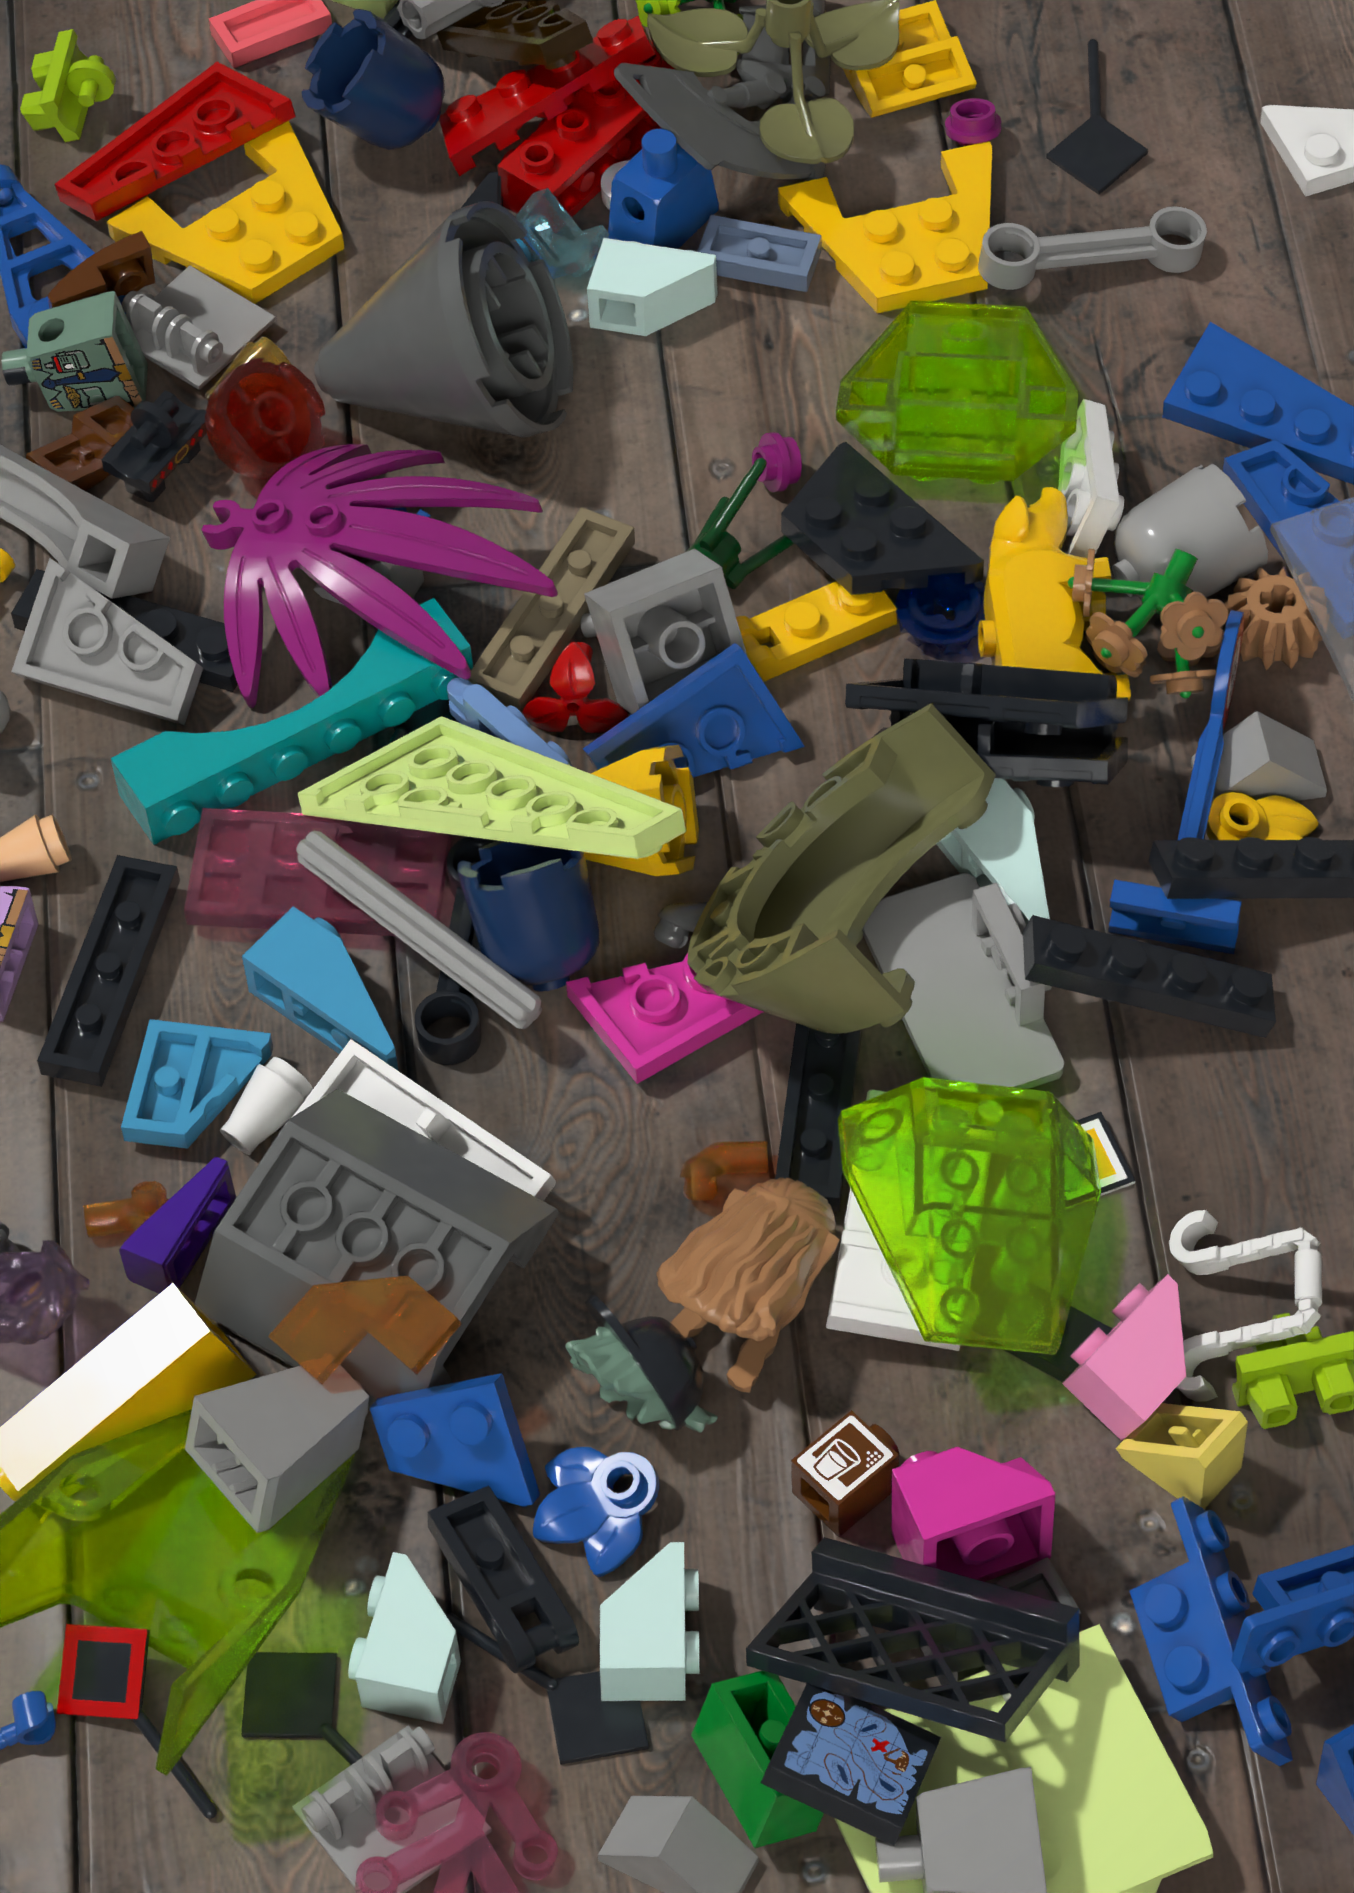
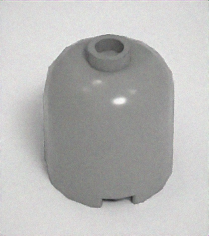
M1210 464L1205 468L1200 465L1132 508L1120 519L1114 531V552L1117 563L1112 566V571L1116 580L1150 582L1154 573L1164 574L1175 549H1179L1198 558L1186 586L1192 589L1193 592L1202 593L1207 598L1237 582L1239 577L1244 578L1256 571L1259 566L1266 565L1268 549L1261 527L1258 525L1249 531L1242 515L1237 509L1238 506L1246 502V499L1233 481L1214 464Z

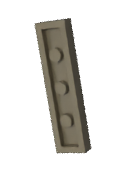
M581 507L539 569V571L554 582L558 595L556 597H549L524 591L472 668L471 677L467 680L472 684L483 686L504 706L512 705L522 713L525 705L532 699L559 655L581 625L583 614L589 613L584 593L608 584L635 544L634 527Z

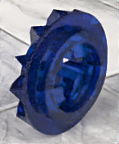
M962 573L928 576V588L900 589L896 598V614L901 633H910L918 647L925 643L936 644L941 653H943L948 645L957 643L967 649L972 638L976 635L978 636L979 621L985 620L984 583L979 581L965 584ZM933 599L938 605H942L945 610H954L953 621L947 620L942 614L934 615Z

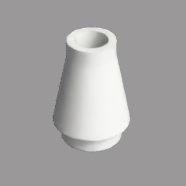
M273 1057L266 1066L257 1065L229 1120L220 1129V1132L238 1150L250 1155L260 1143L285 1125L288 1119L292 1118L311 1093L313 1087L294 1067L278 1057Z

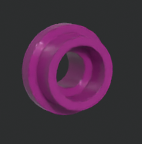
M979 98L964 99L952 105L950 115L945 121L947 136L957 141L961 146L990 141L996 138L1002 130L1001 118L996 113L994 104Z
M777 432L765 433L761 437L759 445L753 450L752 466L758 458H764L767 461V466L758 481L763 482L770 492H781L788 487V484H795L800 479L802 471L800 450L796 441L790 436L782 437Z

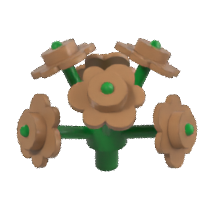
M1089 549L1087 565L1075 564L1074 577L1069 578L1068 586L1073 589L1072 601L1084 602L1083 617H1090L1092 591L1143 595L1142 605L1125 623L1121 621L1114 622L1102 612H1096L1090 617V626L1086 630V639L1093 648L1094 657L1103 667L1114 673H1121L1123 671L1131 677H1138L1146 664L1147 651L1143 644L1135 637L1151 617L1157 613L1160 614V620L1163 624L1161 627V640L1157 648L1158 653L1163 660L1176 661L1177 672L1150 676V683L1166 684V693L1168 695L1179 694L1182 698L1186 699L1191 696V693L1204 691L1203 680L1215 679L1216 670L1190 671V667L1196 665L1201 658L1213 657L1220 652L1224 635L1222 629L1228 619V609L1222 601L1218 599L1207 600L1202 593L1193 592L1192 589L1186 586L1198 558L1185 551L1175 549L1164 574L1154 573L1150 582L1093 578L1095 549Z

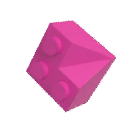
M955 1447L940 1453L924 1451L908 1458L900 1467L892 1469V1536L902 1559L983 1582L1020 1570L1046 1557L1051 1559L1055 1492L1051 1483L1023 1458L1019 1457L1005 1463H1000L963 1448Z

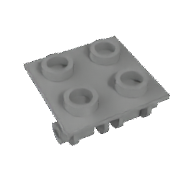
M192 266L187 267L155 297L147 291H131L124 297L122 302V308L126 312L127 319L144 356L198 390L202 389L276 321V316Z
M409 1725L292 1806L295 1813L358 1893H406L492 1831L488 1823L431 1754L435 1750L434 1745L421 1727L412 1730Z

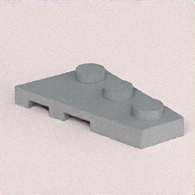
M49 558L11 672L20 678L185 725L203 667Z

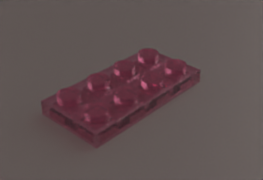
M202 809L184 908L187 925L270 929L294 906L313 920L317 917L326 920L338 933L395 936L299 863L296 851L297 845L311 831H319L325 834L440 921L447 874V856L452 839L451 834L302 815V813Z

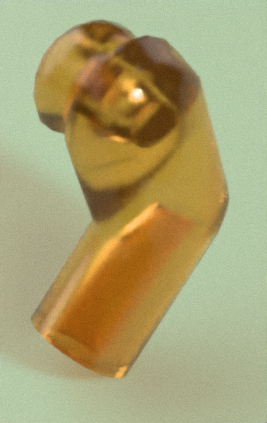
M723 1141L712 1143L683 1163L679 1177L684 1178V1196L688 1200H713L718 1194L717 1177L725 1174L768 1173L767 1141Z
M144 1181L132 1189V1198L84 1205V1218L88 1238L136 1231L169 1200L166 1198L167 1192L165 1187L156 1181Z

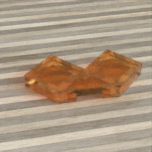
M409 1276L313 1285L268 1337L317 1381L323 1384L367 1333L417 1375L462 1323Z

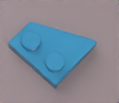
M150 1019L121 1125L124 1141L188 1149L250 1080L257 1065H263L270 1058L273 1051L271 1033Z

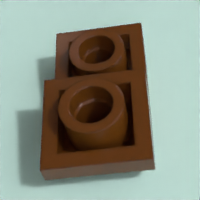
M143 231L132 234L103 248L72 269L47 295L49 309L105 292L115 291L117 297L127 295L131 291L137 292L145 286L154 284L155 276L151 246Z

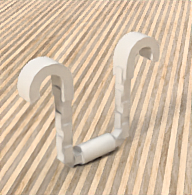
M1197 1210L1185 1215L1177 1222L1170 1235V1251L1189 1272L1196 1275H1208L1229 1270V1267L1236 1264H1243L1298 1249L1294 1255L1295 1305L1299 1307V1310L1294 1315L1239 1327L1230 1331L1219 1333L1212 1331L1183 1341L1186 1377L1177 1388L1187 1398L1196 1402H1202L1218 1397L1213 1386L1201 1375L1192 1377L1195 1368L1201 1362L1229 1355V1352L1311 1332V1328L1321 1317L1318 1313V1307L1322 1305V1255L1317 1248L1321 1243L1303 1227L1239 1242L1230 1246H1213L1194 1251V1246L1199 1239L1205 1235L1214 1234L1218 1221L1207 1210Z

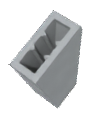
M333 1356L194 1396L185 1450L256 1533L269 1530L359 1449L370 1396L365 1392L363 1386L357 1380H354Z

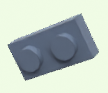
M710 215L697 252L716 255L717 276L807 292L822 251V237L813 233Z

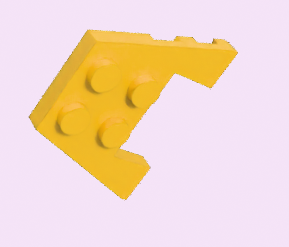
M289 121L244 144L245 155L269 177L257 182L251 188L220 207L213 209L187 227L181 228L148 196L107 221L109 236L115 242L143 231L151 246L152 259L165 265L174 261L185 267L192 266L254 304L345 249L342 231Z
M990 141L941 151V169L952 195L929 198L922 202L886 210H875L868 214L843 218L827 177L778 187L780 210L787 217L793 215L804 227V232L821 235L822 247L835 260L836 270L877 314L988 289V283L979 273L978 262L983 236L990 229L992 145Z

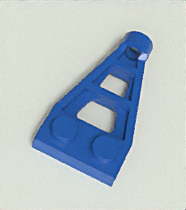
M0 164V189H2L0 191V275L12 327L23 346L27 348L29 319L35 313L49 309L48 296L38 301L33 298L29 286V277L61 264L72 270L95 254V252L27 193L9 166ZM38 228L50 242L40 248L16 256L9 239ZM126 295L118 296L121 306Z

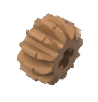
M1285 565L1277 575H1269L1259 566L1256 574L1253 576V580L1239 577L1237 584L1234 586L1233 594L1228 595V601L1225 602V605L1228 609V616L1230 610L1244 612V629L1240 651L1243 662L1259 657L1262 659L1267 671L1274 661L1281 660L1292 669L1298 661V656L1313 658L1314 652L1318 649L1319 641L1323 640V635L1327 632L1328 617L1326 616V600L1323 590L1311 589L1312 584L1308 574L1293 579L1289 577Z

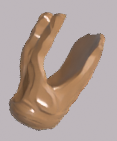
M783 1177L770 1179L764 1183H757L747 1192L734 1188L723 1206V1212L693 1230L677 1252L658 1268L656 1275L658 1286L670 1302L681 1303L684 1306V1309L670 1323L685 1338L698 1335L708 1322L719 1326L723 1332L747 1338L741 1345L736 1363L727 1373L728 1384L738 1391L750 1393L751 1388L756 1383L763 1369L765 1359L774 1352L780 1330L788 1325L802 1310L814 1280L837 1248L840 1239L836 1237L835 1218L828 1200L813 1188L807 1187L806 1184L790 1178L784 1179Z

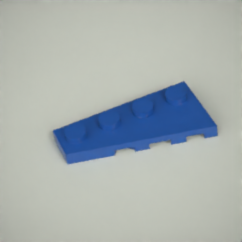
M1210 322L1165 398L1162 417L1250 449L1277 439L1314 471L1354 485V407Z
M1277 439L1224 458L1223 472L1228 475L1246 499V502L1243 504L1296 578L1308 574L1312 584L1311 589L1323 590L1328 622L1341 641L1354 637V504L1347 506L1329 493L1330 483Z

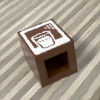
M851 1410L791 1460L792 1493L831 1531L840 1537L892 1493V1469L899 1467V1449L891 1436L882 1427L876 1424H872L869 1427Z

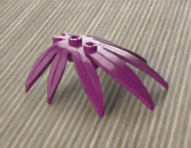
M346 444L318 449L286 464L264 486L253 509L240 508L239 504L232 500L216 501L213 509L222 524L203 525L201 531L211 548L224 550L234 547L225 579L224 624L232 667L247 706L249 708L255 707L258 694L263 646L262 587L265 589L268 605L282 640L308 685L317 697H320L332 688L327 659L315 619L299 584L292 574L296 568H301L339 602L383 633L465 680L471 677V670L465 657L437 622L397 585L359 561L364 557L446 576L556 597L558 595L557 589L549 577L499 545L472 532L433 518L398 510L384 509L401 507H481L542 513L543 510L539 500L499 486L447 477L404 476L363 481L408 467L445 463L439 451L394 450L371 453L368 444Z

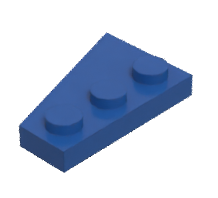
M734 643L588 744L583 750L595 769L599 770L641 750L680 745L684 757L673 759L676 768L689 767L692 777H697L726 767L730 769L753 763L752 759L778 751L786 753L805 746L743 649Z

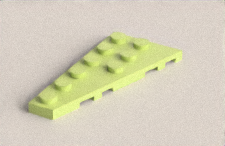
M443 716L298 792L302 815L633 859L648 857L659 852L665 843L686 832L681 808Z

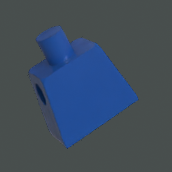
M666 129L648 131L642 138V149L616 173L611 189L609 239L635 241L642 244L679 249L709 220L710 215H714L719 210L712 171L704 168L676 142V137L672 132Z

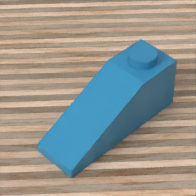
M293 906L242 955L249 992L338 1054L341 1053L350 1039H352L399 1071L395 1046L343 944L340 934L326 920L319 917L313 920Z

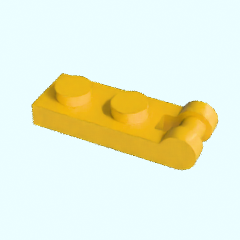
M835 581L752 618L737 616L736 619L748 659L763 682L896 625L897 608L884 590L877 593L851 595L843 586ZM771 641L773 647L769 648L768 646L762 644Z

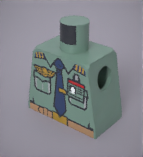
M115 291L105 292L35 313L29 319L27 348L4 351L2 353V370L6 383L9 386L37 382L49 407L57 412L83 411L114 396H120L134 408L141 401H146L148 363Z

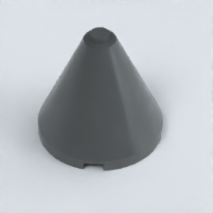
M491 201L478 202L452 212L320 349L318 360L314 366L316 381L320 389L324 393L330 394L334 400L342 403L517 437H531L559 427L565 420L567 413L565 409L556 411L558 397L573 392L571 342L560 297L544 259L529 263L516 239L527 236V231L523 225L507 209Z

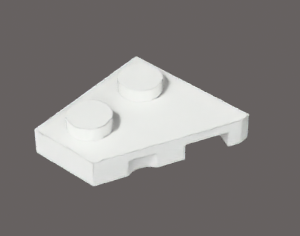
M1267 105L1262 107L1260 123L1305 197L1354 182V109Z

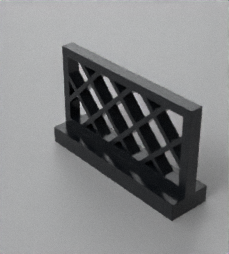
M824 1537L811 1552L812 1573L746 1648V1663L749 1667L1006 1742L1052 1681L1058 1679L1068 1682L1080 1667L1079 1608ZM814 1607L815 1610L826 1613L813 1616L810 1610ZM872 1626L885 1629L890 1632L876 1634ZM857 1629L861 1638L828 1644L824 1637ZM807 1639L810 1640L813 1648L795 1652L778 1648L783 1644ZM937 1645L954 1650L941 1653ZM919 1647L925 1655L924 1657L892 1663L888 1656L891 1653ZM873 1658L877 1667L858 1671L840 1666V1664ZM1002 1664H1006L1020 1669L1006 1672ZM985 1666L990 1674L957 1682L953 1675L954 1672ZM937 1676L942 1686L919 1690L905 1686L904 1683ZM1002 1695L1006 1702L998 1713L969 1704V1702Z

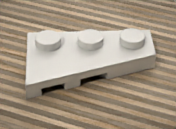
M1086 399L1082 400L1061 445L1058 490L1066 497L1068 515L1066 539L1061 551L1088 559L1089 549H1095L1096 554L1106 531H1114L1118 526L1124 509V497L1118 493L1119 464L1113 460L1114 432L1109 430L1106 407L1103 404Z

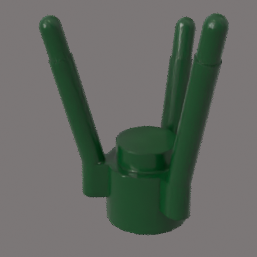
M758 458L730 499L724 496L719 500L696 541L687 550L696 549L720 565L726 585L731 589H736L748 574L794 544L787 536L783 535L742 563H739L738 555L741 553V546L736 538L726 531L766 468L767 461L764 458Z

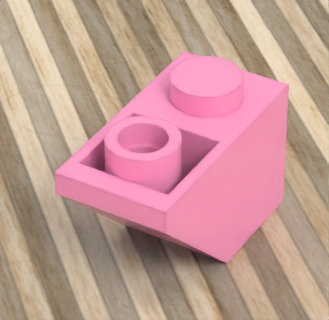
M1168 1274L1149 1291L1141 1283L1137 1284L1112 1310V1313L1120 1322L1108 1335L1098 1327L1070 1356L1079 1366L1062 1383L1121 1441L1143 1424L1186 1377L1178 1283Z

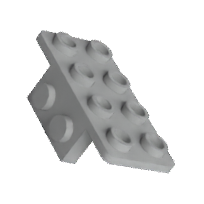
M967 873L955 875L883 898L866 921L862 930L865 941L881 974L897 968H904L915 981L914 990L911 995L912 1006L902 1020L939 1100L974 1107L1059 1079L1064 1072V1060L1044 1020L1045 991L1051 990L1052 986L1025 980L1023 930L1026 924L1019 907L1015 903L1007 904L997 882L980 887L976 878Z

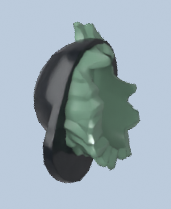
M592 1294L585 1304L599 1327H597L595 1335L567 1342L566 1350L571 1356L570 1362L573 1364V1368L586 1374H593L600 1384V1398L608 1403L612 1401H627L626 1414L628 1419L633 1421L637 1418L641 1424L661 1420L659 1426L667 1430L674 1428L678 1431L686 1426L701 1433L706 1424L710 1425L717 1421L718 1417L699 1407L703 1395V1369L696 1356L695 1350L697 1346L692 1337L685 1338L672 1323L657 1316H647L621 1324L596 1295Z

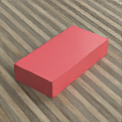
M255 0L209 18L211 35L234 69L324 34L332 24L331 13L322 0Z

